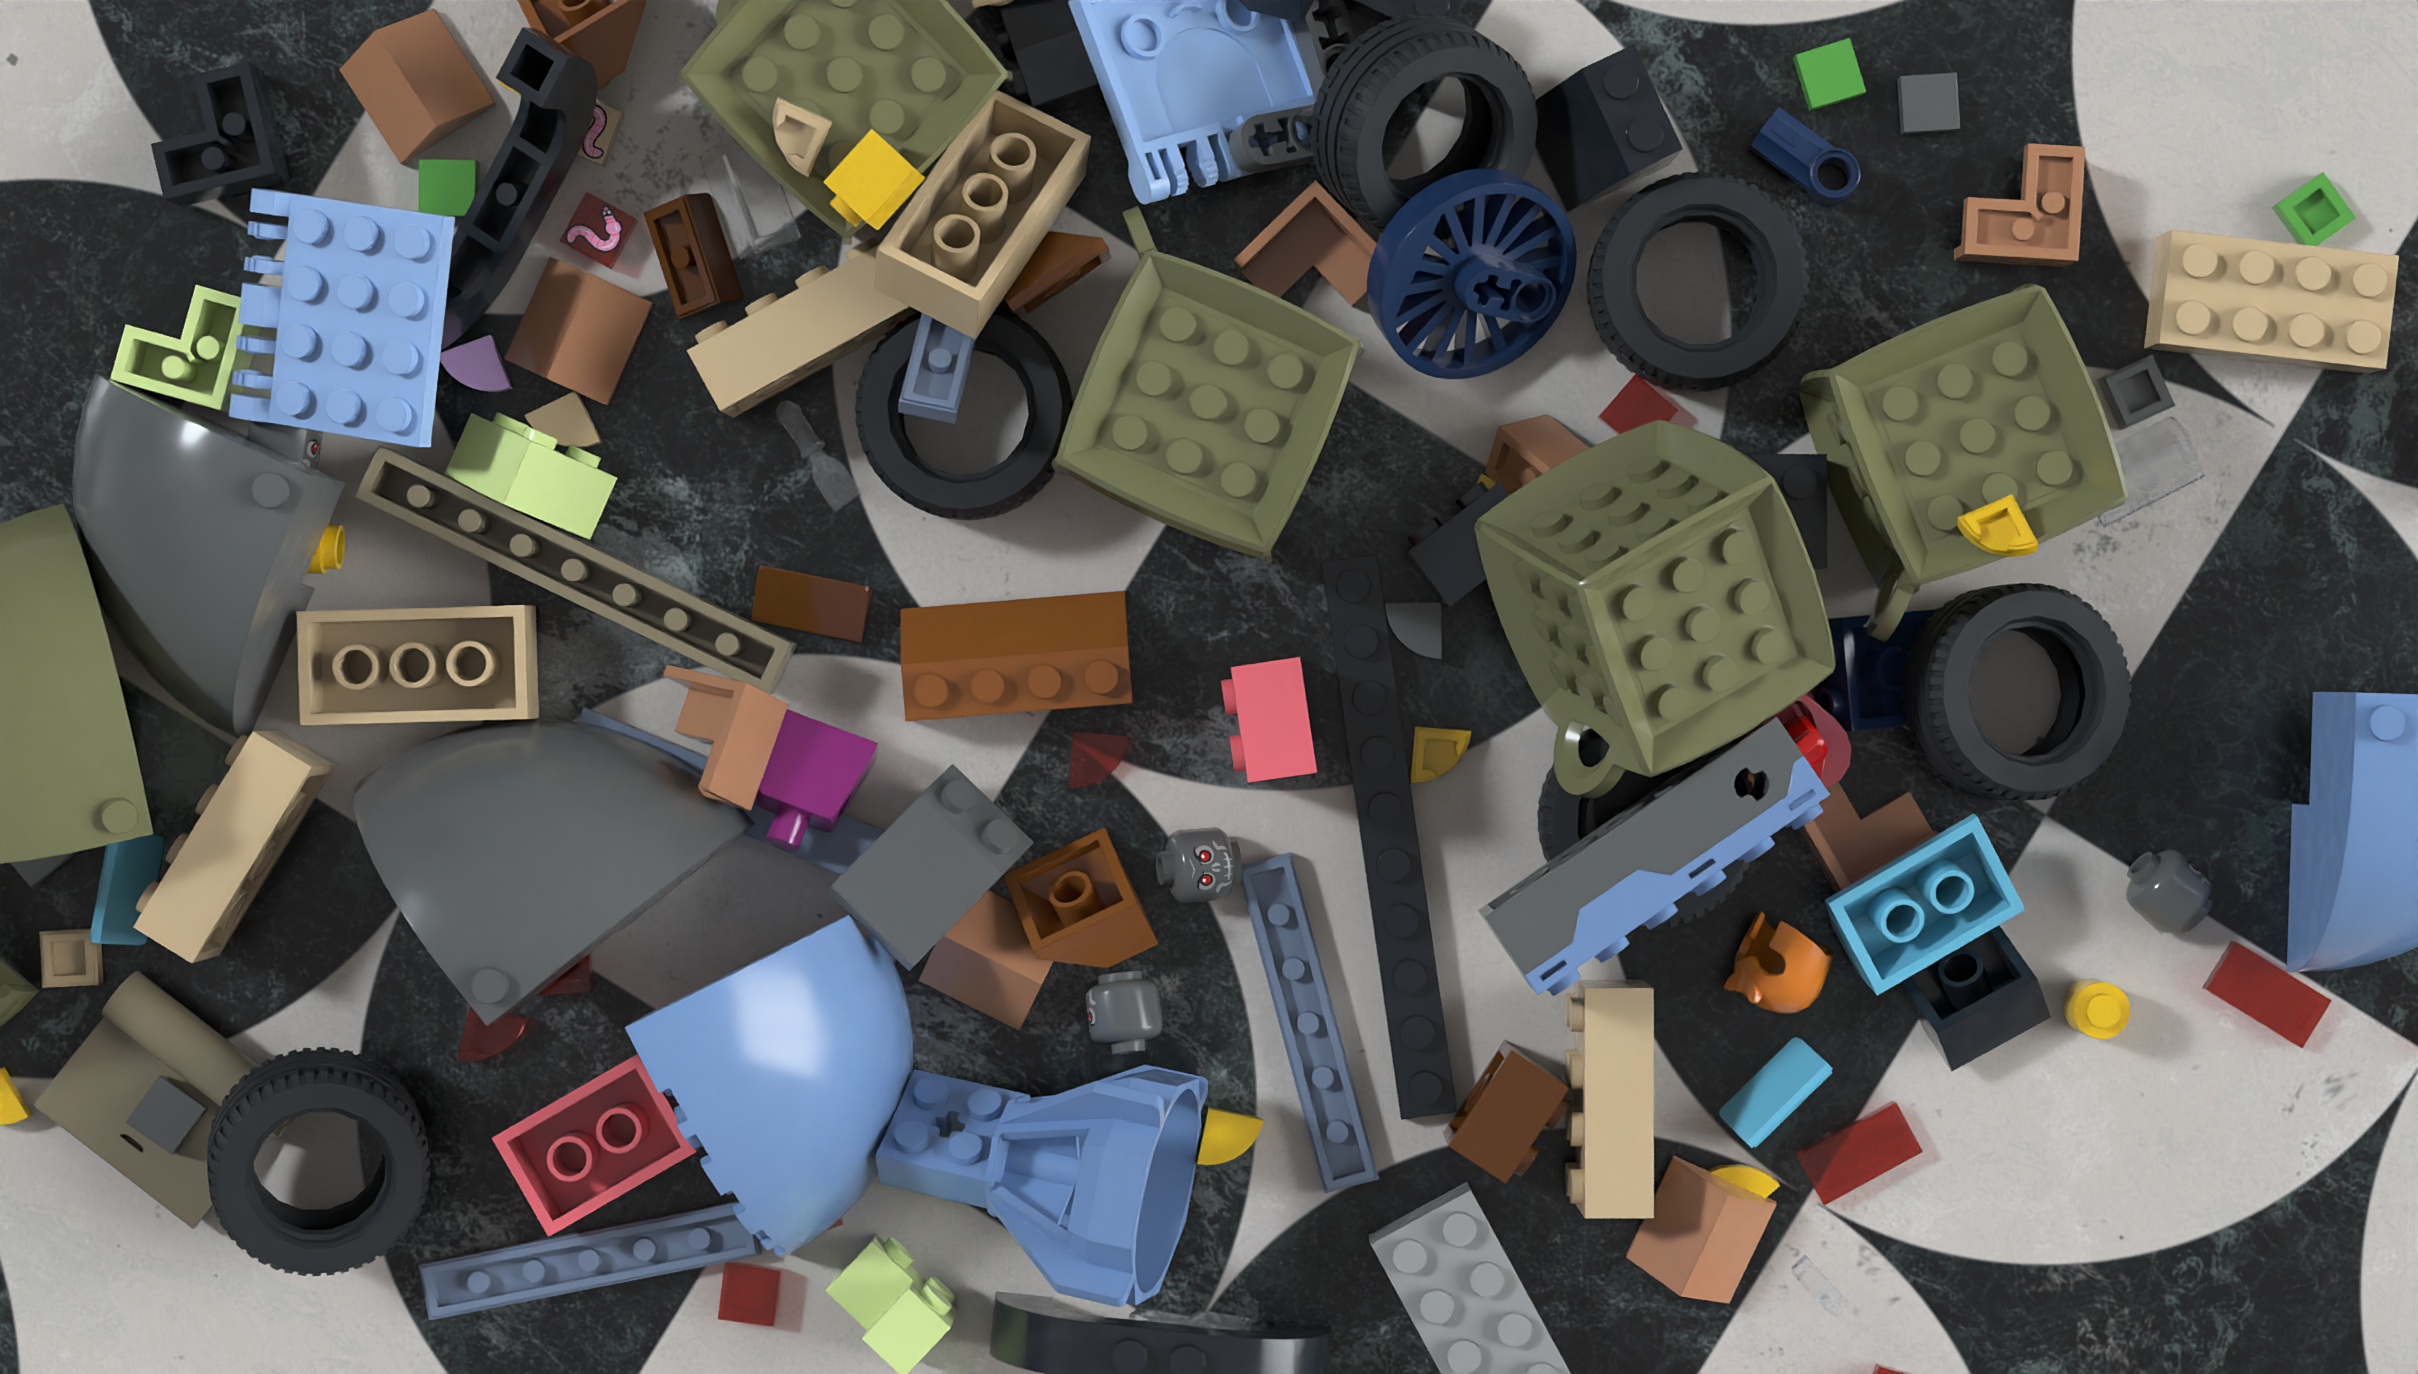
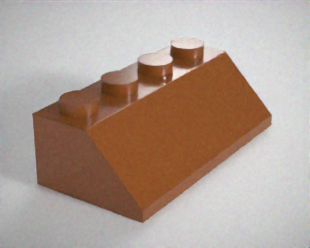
M1125 591L901 609V674L905 722L1134 703Z

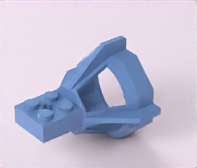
M1145 1064L1057 1095L1030 1098V1094L914 1069L875 1155L879 1183L987 1208V1212L991 1216L1000 1219L1057 1293L1115 1307H1122L1125 1303L1136 1306L1159 1293L1186 1223L1202 1138L1201 1109L1208 1094V1081L1201 1076Z

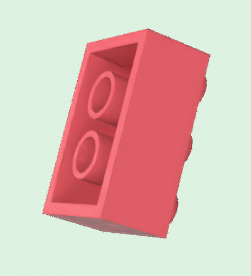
M1300 657L1231 667L1232 679L1221 680L1226 715L1237 713L1240 727V735L1229 736L1234 772L1246 771L1248 783L1317 773Z
M638 1054L492 1138L548 1237L700 1149H693L677 1127L674 1108L679 1104L674 1095L667 1096L664 1091L658 1093Z

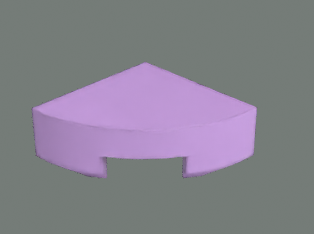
M492 335L440 353V361L447 372L457 381L468 387L488 392H502L513 389L494 336Z

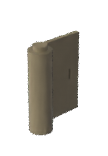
M135 971L114 992L102 1010L103 1019L33 1105L189 1227L195 1229L213 1207L210 1199L207 1174V1145L212 1121L216 1119L215 1113L222 1105L225 1095L230 1094L229 1090L235 1084H239L241 1077L244 1074H250V1070L254 1067L261 1066L145 975ZM159 1076L166 1077L208 1107L206 1113L174 1155H171L126 1123L129 1116ZM296 1118L283 1122L272 1133L280 1137Z

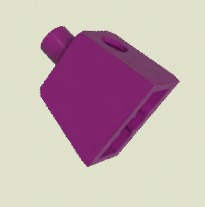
M787 709L757 792V806L775 813L766 840L779 848L796 852L799 849L807 826L831 833L873 767L876 760L878 743Z

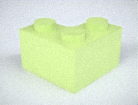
M196 285L181 339L125 324L110 379L229 412L231 393H242L244 386L232 383L233 372L249 369L253 356L252 353L236 349L237 335L258 336L261 327L238 323L241 297Z
M496 412L492 422L471 413L444 474L506 506L589 540L617 480V477L597 469L601 460L600 457L573 445H569L566 454L556 451L554 448L558 439Z
M876 1234L829 1284L826 1292L866 1329L862 1340L898 1374H908L951 1328L958 1312L951 1304L956 1297L936 1277L931 1275L926 1281L910 1265L914 1262V1257L896 1239L890 1237L885 1242Z

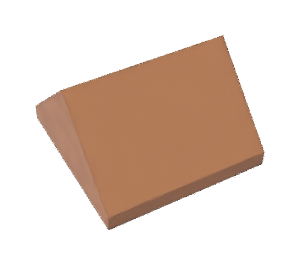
M435 9L375 30L340 68V72L401 165L406 164L496 105Z
M550 257L504 359L608 406L654 303L591 273Z
M988 890L935 944L919 981L1020 1030L1054 961L1037 959L1014 902Z
M1673 1155L1654 1195V1218H1643L1626 1254V1258L1679 1296L1729 1304L1777 1203L1770 1198H1764Z

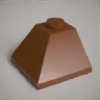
M517 0L531 28L542 31L590 62L597 76V91L607 86L613 78L625 71L646 0Z
M1048 231L1003 299L1014 315L1021 319L1111 259L1107 244L1102 237Z
M1105 827L1003 875L1037 959L1109 968L1158 945L1143 906Z

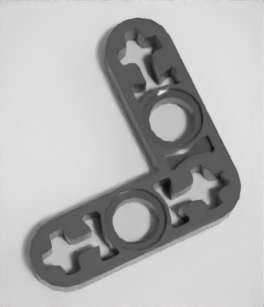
M1314 0L1302 23L1292 21L1293 30L1315 101L1317 100L1321 84L1325 76H1327V59L1336 60L1349 44L1357 38L1349 11L1342 0ZM1315 11L1318 16H1326L1328 25L1326 26L1322 21L1315 22L1312 13ZM1324 41L1325 45L1331 43L1332 41L1336 42V44H1333L1324 50L1321 48L1320 45ZM1314 104L1256 115L1237 126L1230 134L1228 141L1229 152L1234 162L1241 169L1249 173H1260L1314 162V152L1311 148L1303 146L1297 140L1294 130L1297 121H1303L1312 127L1311 116L1314 112ZM1277 135V143L1263 152L1258 147L1252 148L1249 143V138L1252 136L1257 141H1263Z

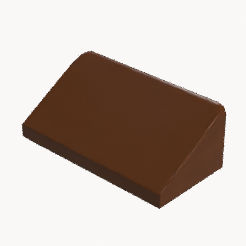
M709 193L686 194L644 212L678 319L706 312L743 298L742 289L712 197Z
M759 565L751 620L862 643L873 587Z

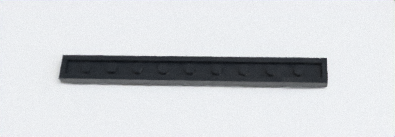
M1374 554L1321 562L1400 1117L1401 1120L1453 1113L1457 1112L1378 556Z

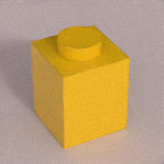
M871 129L824 180V183L836 194L829 204L854 227H857L864 220L873 228L879 230L922 183L925 177Z

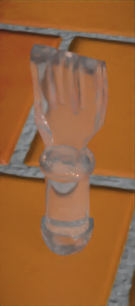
M783 401L777 407V420L780 425L783 424L801 451V458L806 459L809 457L813 465L812 478L828 504L836 512L843 507V504L847 505L852 501V498L856 499L863 493L840 460L827 455L822 448L826 445L825 441L818 438L802 414L800 406L792 401Z

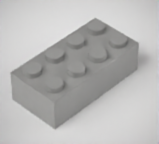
M1467 1182L1368 1235L1373 1250L1441 1374H1571Z

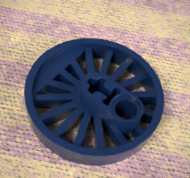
M1472 169L1444 177L1413 196L1395 214L1381 234L1371 257L1367 277V298L1372 318L1395 353L1406 364L1425 375L1442 379H1467L1496 371L1510 364L1531 349L1546 334L1561 313L1570 294L1576 271L1577 250L1573 229L1562 209L1548 195L1516 174L1497 169ZM1491 195L1485 208V196ZM1517 195H1518V196H1522V197L1513 205V203H1514V201H1515V199H1516V196H1517ZM1464 202L1461 227L1454 207ZM1542 211L1543 216L1531 222ZM1440 218L1451 244V249L1433 234ZM1548 240L1547 247L1533 249ZM1429 245L1440 256L1425 253L1427 246ZM1478 315L1486 339L1475 343ZM1496 317L1511 321L1500 329ZM1407 323V324L1400 330V332L1398 333L1397 330H1396V328H1398V327L1402 326L1403 324ZM1455 333L1454 350L1447 351ZM1427 337L1423 348H1417Z

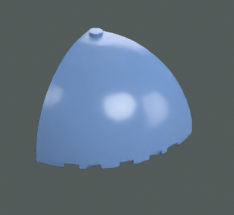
M2313 692L2310 803L2292 804L2287 972L2332 971L2362 966L2403 954L2418 947V694Z
M849 913L722 975L705 986L649 1012L625 1027L658 1093L664 1091L667 1096L674 1095L679 1104L674 1108L677 1127L683 1137L687 1139L693 1149L696 1150L703 1146L708 1153L707 1156L700 1159L701 1166L721 1196L725 1193L727 1195L735 1194L740 1202L732 1206L735 1216L751 1235L755 1234L760 1239L762 1246L767 1251L773 1248L777 1257L784 1258L815 1240L836 1224L859 1201L876 1179L878 1170L875 1155L913 1073V1034L910 1011L902 981L889 951Z

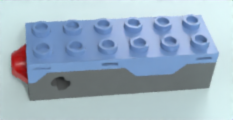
M1796 715L1783 725L1777 717H1771L1746 734L1705 754L1480 908L1478 912L1528 985L1537 995L1547 990L1554 996L1571 986L1581 977L1577 971L1578 967L1593 957L1595 959L1598 958L1600 963L1627 947L1630 943L1625 935L1641 924L1643 926L1646 925L1650 930L1674 915L1678 909L1673 902L1690 891V893L1695 892L1697 896H1700L1721 883L1726 878L1722 871L1724 867L1736 859H1743L1745 863H1748L1768 851L1775 844L1770 837L1772 834L1784 826L1786 828L1792 826L1796 830L1820 815L1823 809L1819 802L1830 795L1821 782L1828 747L1819 732L1805 716ZM1740 771L1751 773L1754 776V786L1749 794L1735 791L1734 780Z

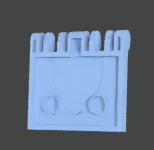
M1239 0L1068 1L1129 162V181L1136 198L1142 204L1146 205L1166 199L1170 194L1171 196L1186 193L1189 177L1187 176V171L1184 168L1185 164L1179 148L1186 147L1185 161L1189 171L1192 172L1194 182L1201 186V188L1216 184L1218 179L1226 182L1253 174L1241 169L1234 162L1229 152L1228 141L1233 130L1247 119L1256 115L1313 105L1316 102L1291 20L1249 11ZM1297 121L1294 128L1297 140L1303 146L1311 148L1312 139L1310 138V132L1312 127L1303 121ZM1277 135L1263 141H1257L1252 136L1249 138V143L1252 148L1258 147L1263 152L1277 143Z
M252 188L250 212L289 217L288 226L249 221L247 234L254 235L258 239L287 240L285 261L273 260L272 257L261 255L245 257L244 270L282 275L283 280L282 287L242 282L238 323L278 328L277 339L237 335L236 349L252 354H275L273 375L261 373L259 370L242 369L233 372V384L251 388L270 389L271 397L231 393L229 417L269 422L413 447H431L455 217Z

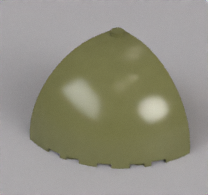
M62 503L29 512L0 524V864L64 855L152 835L153 829L115 661L88 566L68 511Z

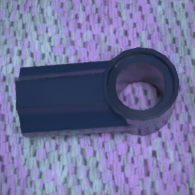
M1780 107L1771 115L1749 146L1750 150L1804 188L1810 198L1822 206L1834 207L1843 204L1851 197L1860 180L1858 161L1850 152L1842 148H1835ZM1828 164L1841 167L1846 174L1847 185L1837 191L1824 188L1817 177L1818 170Z

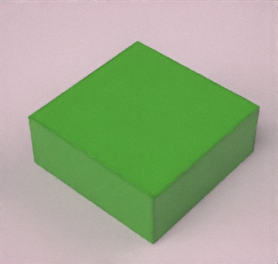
M1850 38L1799 53L1793 57L1809 112L1866 93Z
M419 159L418 211L464 218L479 190V162L476 160Z
M2324 172L2316 175L2272 207L2297 244L2317 246L2356 218Z

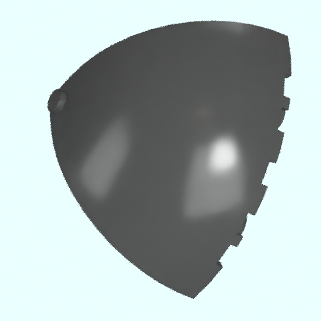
M95 372L83 405L76 436L72 484L77 535L97 598L106 617L125 647L151 678L178 703L208 724L237 739L242 735L250 737L297 631L296 611L306 610L315 588L302 582L346 483L247 440L248 436L135 386L111 380V376L108 374Z
M551 718L512 719L459 728L453 732L425 741L390 759L357 783L353 794L354 813L358 828L373 864L386 888L428 952L486 1026L526 1005L611 935L629 926L755 824L741 808L724 805L704 797L698 788L702 775L673 757L671 752L660 747L655 748L641 740L627 736L626 733L604 726L551 720Z

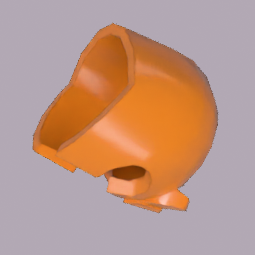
M1758 911L1736 954L1734 973L1727 979L1724 987L1729 991L1736 990L1743 993L1751 1003L1764 1010L1781 1014L1797 1013L1809 1007L1819 996L1834 957V952L1825 945L1810 940L1784 921H1780L1777 929L1774 930L1766 921L1765 913Z

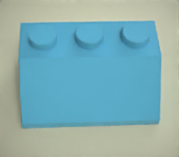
M1975 814L1970 815L1825 900L1832 927L1857 974L1876 995L1883 993L2025 910L1982 824Z

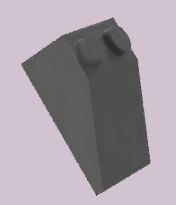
M952 764L840 876L827 892L910 971L1034 842Z

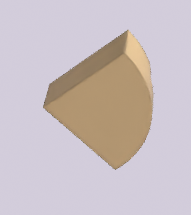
M777 97L772 119L776 143L788 163L798 172L809 177L832 125V121Z
M576 391L525 415L533 429L558 439V445L566 447L573 445L578 448H585L602 443L579 393Z

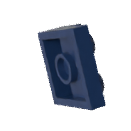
M1937 609L1904 612L1896 629L1885 642L1867 635L1870 615L1828 619L1836 666L1833 673L1824 679L1825 687L1818 691L1816 702L1831 714L1845 731L1905 726L1906 714L1902 713L1901 706L1904 705L1900 697L1901 692H1903L1901 678H1904V673H1902L1904 664L1908 662L1906 655L1908 651H1911L1910 645L1912 641L1918 638L1917 633L1920 627L1925 626V621L1929 617L1934 616V612Z

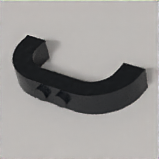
M522 27L496 76V79L521 94L520 105L508 135L453 236L441 350L457 340L474 325L510 280L583 144L593 117L597 99V76L594 67L590 62L538 29Z
M998 1291L995 1294L989 1353L1001 1362L1044 1374H1327L1331 1326L1275 1320L1274 1328L1267 1330L1217 1329L1087 1315L1053 1306L1051 1304L1052 1297Z

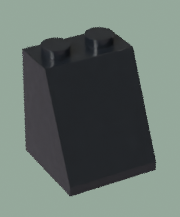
M1634 44L1580 69L1536 99L1538 127L1535 147L1566 213L1669 166L1683 150Z

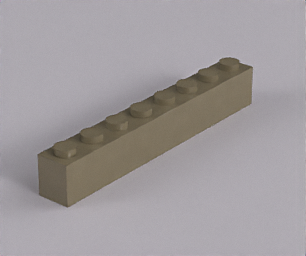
M379 445L356 492V498L715 671L734 680L747 682L770 695L774 694L797 646V643L531 515L493 500L445 476L444 473L394 449Z

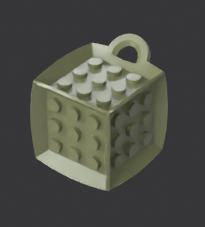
M718 0L716 9L717 27L698 48L684 68L677 71V81L684 82L689 86L717 121L764 170L807 209L840 234L843 245H851L852 235L867 222L862 220L857 227H854L829 203L836 194L824 183V180L871 129L922 174L978 114L1002 83L1012 81V72L1005 70L979 36L946 0ZM777 97L832 121V125L809 177L801 174L788 163L776 143L772 119Z
M1136 206L1122 213L1138 253L1140 263L1124 289L1093 353L1070 412L1057 456L1052 461L1053 469L1056 474L1070 475L1113 500L1161 523L1220 546L1261 558L1264 564L1273 562L1271 550L1289 520L1317 462L1344 394L1354 361L1365 351L1361 340L1352 337L1323 319L1258 287L1196 263L1158 252L1139 207Z
M2030 283L2019 286L2008 294L1934 319L1887 340L1831 369L1807 373L1802 378L1798 387L1804 415L1817 454H1827V482L1848 531L1877 584L1876 588L1879 590L1869 618L1867 635L1883 642L1887 641L1892 635L1912 595L1919 591L1921 585L2006 558L2005 556L1988 553L1972 544L1957 526L1958 517L2012 494L2038 544L2080 526L2111 509L2122 506L2129 494L2118 452L2095 387L2072 337L2046 289L2036 284Z
M1655 420L1639 426L1558 464L1509 495L1481 516L1475 524L1474 528L1483 568L1505 634L1522 672L1546 715L1558 726L1554 744V769L1559 784L1570 794L1587 799L1598 798L1616 785L1626 769L1653 777L1701 757L1764 723L1817 686L1833 673L1836 662L1832 637L1816 574L1793 515L1775 479L1749 457L1708 434L1662 420ZM1585 725L1596 731L1610 745L1604 758L1593 767L1584 766L1579 758V740Z

